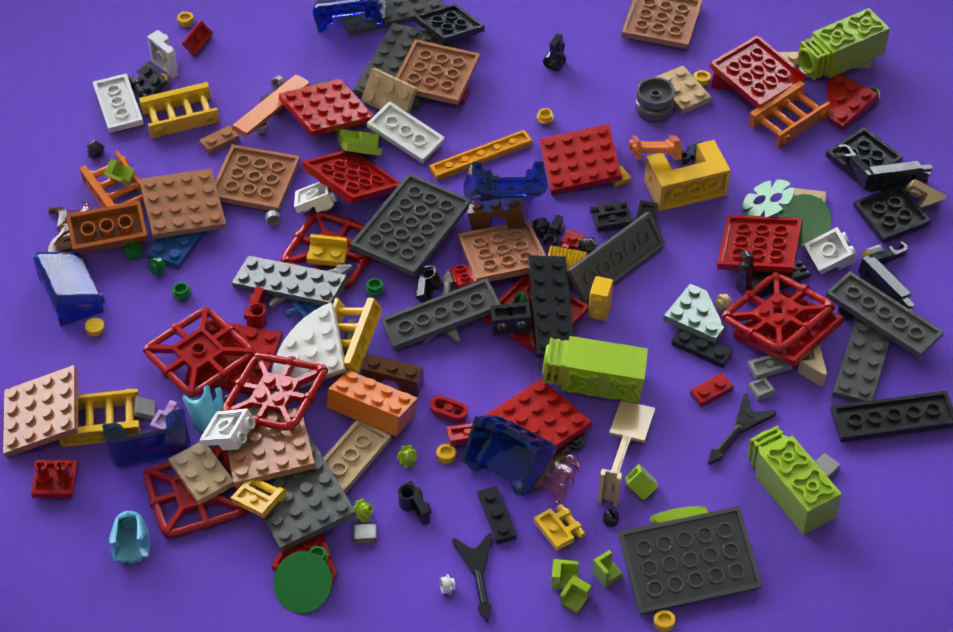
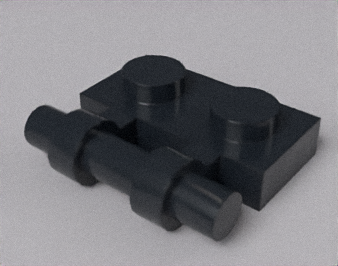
M150 60L137 71L139 74L138 78L134 76L128 77L132 89L137 91L139 98L149 96L151 92L158 94L169 84Z
M613 201L612 204L606 205L600 203L590 207V213L593 214V222L597 232L625 228L633 222L626 201Z

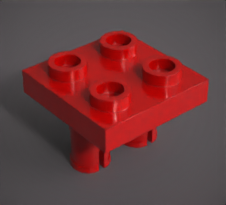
M37 460L34 463L35 473L31 490L32 498H73L78 471L77 460Z

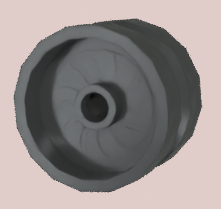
M650 77L642 80L637 85L635 109L637 114L643 119L655 122L669 118L674 109V85L662 77Z

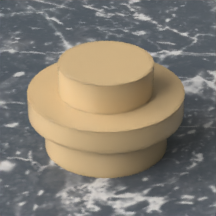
M727 294L716 296L715 304L720 311H726L733 304Z

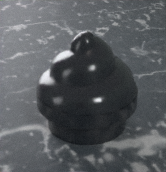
M93 139L87 145L88 157H99L104 153L105 146Z
M538 218L533 221L532 227L536 234L544 238L549 231L550 222L547 221V218Z
M593 237L578 240L581 251L587 252V254L594 251L598 244Z

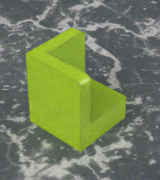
M110 159L104 176L112 181L130 186L136 170L122 165L117 160Z
M640 464L624 477L626 484L642 500H645L658 488L656 479Z
M610 550L593 560V575L605 588L621 579L623 574L612 562L613 553Z
M554 559L551 588L564 589L573 575L578 577L579 562Z
M573 575L560 594L559 603L571 611L579 613L591 595V585Z

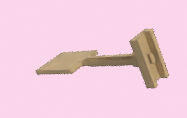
M620 401L609 435L620 437L622 440L611 471L606 469L601 471L597 503H602L604 499L614 502L613 507H618L622 481L620 470L631 440L645 443L655 408Z

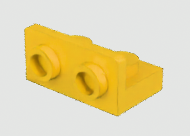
M310 235L307 263L327 266L345 265L348 254L347 238Z

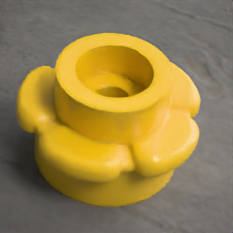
M543 108L539 110L537 119L540 123L549 124L553 121L554 114L550 109Z

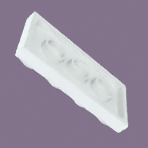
M127 74L93 82L109 133L144 125Z
M390 101L367 122L369 129L422 164L445 142L444 136Z

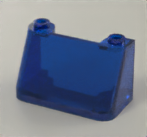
M316 0L312 12L318 32H327L328 24H333V18L358 14H365L366 20L374 19L376 25L385 24L386 0Z
M534 161L533 168L526 170V177H492V171L484 170L481 167V162H472L463 184L464 195L473 202L510 199L513 197H524L525 201L533 200L543 196L548 188L543 161Z
M37 252L32 254L39 280L43 282L50 297L53 309L57 313L60 327L104 312L102 304H105L103 294H98L85 266L87 261L84 254L80 255L79 252Z
M184 408L173 410L167 414L165 418L166 429L127 436L123 426L119 423L102 425L112 463L117 467H128L170 458L190 448L191 441Z
M496 415L475 416L461 462L467 464L471 470L487 469L512 483L511 488L515 494L525 496L533 490L554 456L557 445L504 417Z

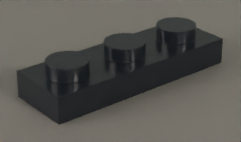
M679 329L671 343L672 346L721 368H724L733 351L683 329Z
M497 486L477 491L478 499L496 544L516 540V532Z

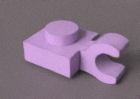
M170 400L164 411L159 409L150 423V428L169 435L178 420L179 408L176 407L178 402Z

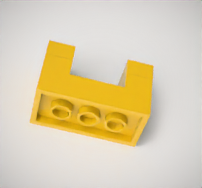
M715 140L697 144L694 165L673 170L664 153L646 156L644 182L654 202L658 203L659 212L728 195L730 168Z

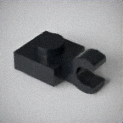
M555 216L549 226V232L543 238L544 245L548 241H553L552 246H557L559 235L562 236L565 230L563 216Z

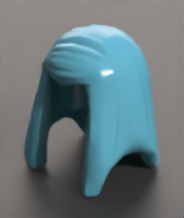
M209 385L204 387V393L201 398H190L183 395L182 399L195 429L201 434L205 432L215 413L223 407L224 401L221 387L215 388L217 397L214 401H212Z
M126 510L120 513L114 520L109 536V544L114 562L135 564L136 562H142L143 558L149 557L150 537L148 527L143 517L137 512Z

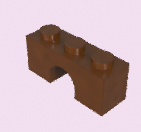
M524 197L470 202L467 213L472 231L491 227L493 217L503 218L508 228L526 226L528 219Z
M367 354L361 367L362 376L374 379L379 383H383L384 380H391L398 385L399 391L418 397L424 383L423 367Z

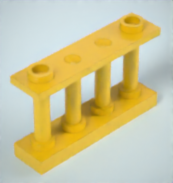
M208 82L139 98L143 115L149 114L152 123L148 124L151 139L220 122L217 107L210 109L207 101L211 99ZM201 102L204 111L193 113L190 104ZM184 106L186 115L176 117L173 108ZM167 110L169 119L159 121L156 112Z
M335 298L333 305L339 331H355L351 340H341L342 347L348 348L343 363L348 370L359 374L383 309L375 298H367L363 308H346L339 298ZM345 315H361L357 324L342 323Z
M138 389L78 395V410H85L86 426L78 427V433L59 439L61 447L140 439L141 429L139 420L134 421L133 412L134 399L136 396L139 397ZM125 405L126 422L114 423L113 407ZM105 408L106 424L94 425L93 409Z

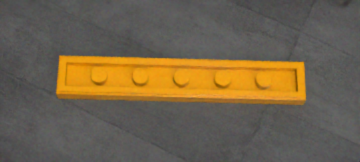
M522 130L429 165V170L434 178L439 181L529 147L533 144V141L526 131Z

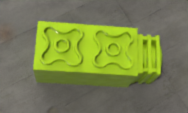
M870 8L816 30L812 33L810 39H806L804 42L801 41L797 64L813 80L825 75L828 78L834 77L884 55L890 28Z
M569 336V341L550 338L549 344L546 346L542 368L543 383L557 384L561 386V391L639 403L645 380L648 348Z
M775 426L750 439L747 460L751 461L752 466H755V477L803 535L837 517L842 493L793 435L788 438L784 435L783 431H780L779 426Z

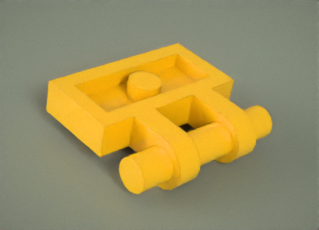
M559 504L556 507L558 511L556 514L550 508L534 517L535 525L556 551L574 542L572 534H576L580 539L586 535L582 524L572 517V512L565 508L563 504ZM562 521H566L569 526L566 527Z

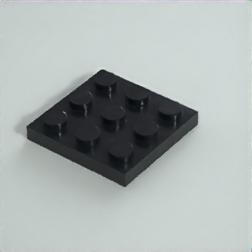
M455 3L414 15V22L443 44L485 31L484 24Z
M865 127L826 151V157L856 181L858 179L849 162L843 161L846 153L836 152L838 145L845 144L850 146L854 153L868 167L901 163L903 160L901 154Z
M901 184L856 200L853 204V207L882 243L930 226L931 223L930 218Z

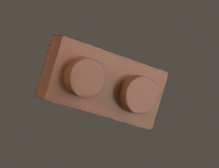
M229 125L199 141L203 149L210 155L240 139L237 132L232 130V127Z

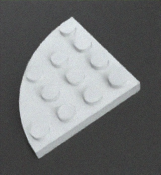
M328 303L304 317L284 339L277 355L283 357L294 356L299 360L324 364L328 368L325 379L347 372L346 366L343 363L344 354L334 305ZM274 363L272 373L281 375L286 365ZM295 367L289 377L298 378L314 370ZM314 381L302 385L300 388L311 385Z

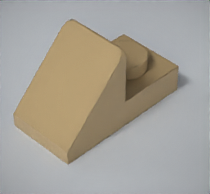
M916 179L908 183L905 189L912 196L921 198L918 204L921 209L938 204L947 197V195Z
M818 345L807 355V360H802L799 363L798 373L819 386H825L827 371L820 345Z

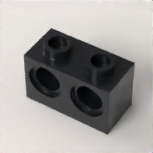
M529 302L490 306L492 335L531 332Z

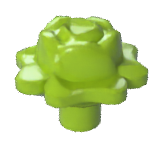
M412 445L402 446L401 451L397 454L399 464L403 465L404 469L414 467V463L417 461L416 449L412 448Z
M364 498L355 501L354 509L357 514L355 519H358L362 524L369 522L370 516L374 511L373 506L366 502Z

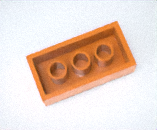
M140 201L66 214L74 256L125 247L130 242H137L139 244L148 242Z
M347 370L329 388L326 408L397 436L414 419L418 398L354 371Z

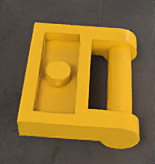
M251 480L244 482L231 497V500L234 504L265 518L279 501L285 499L287 491L281 487L276 488L262 480ZM257 487V488L262 489V490H264V491H266V492H268V493H270V494H272V495L269 496V495H267V494H265V493H263V492H260V491H258V490H256V489H254V488Z

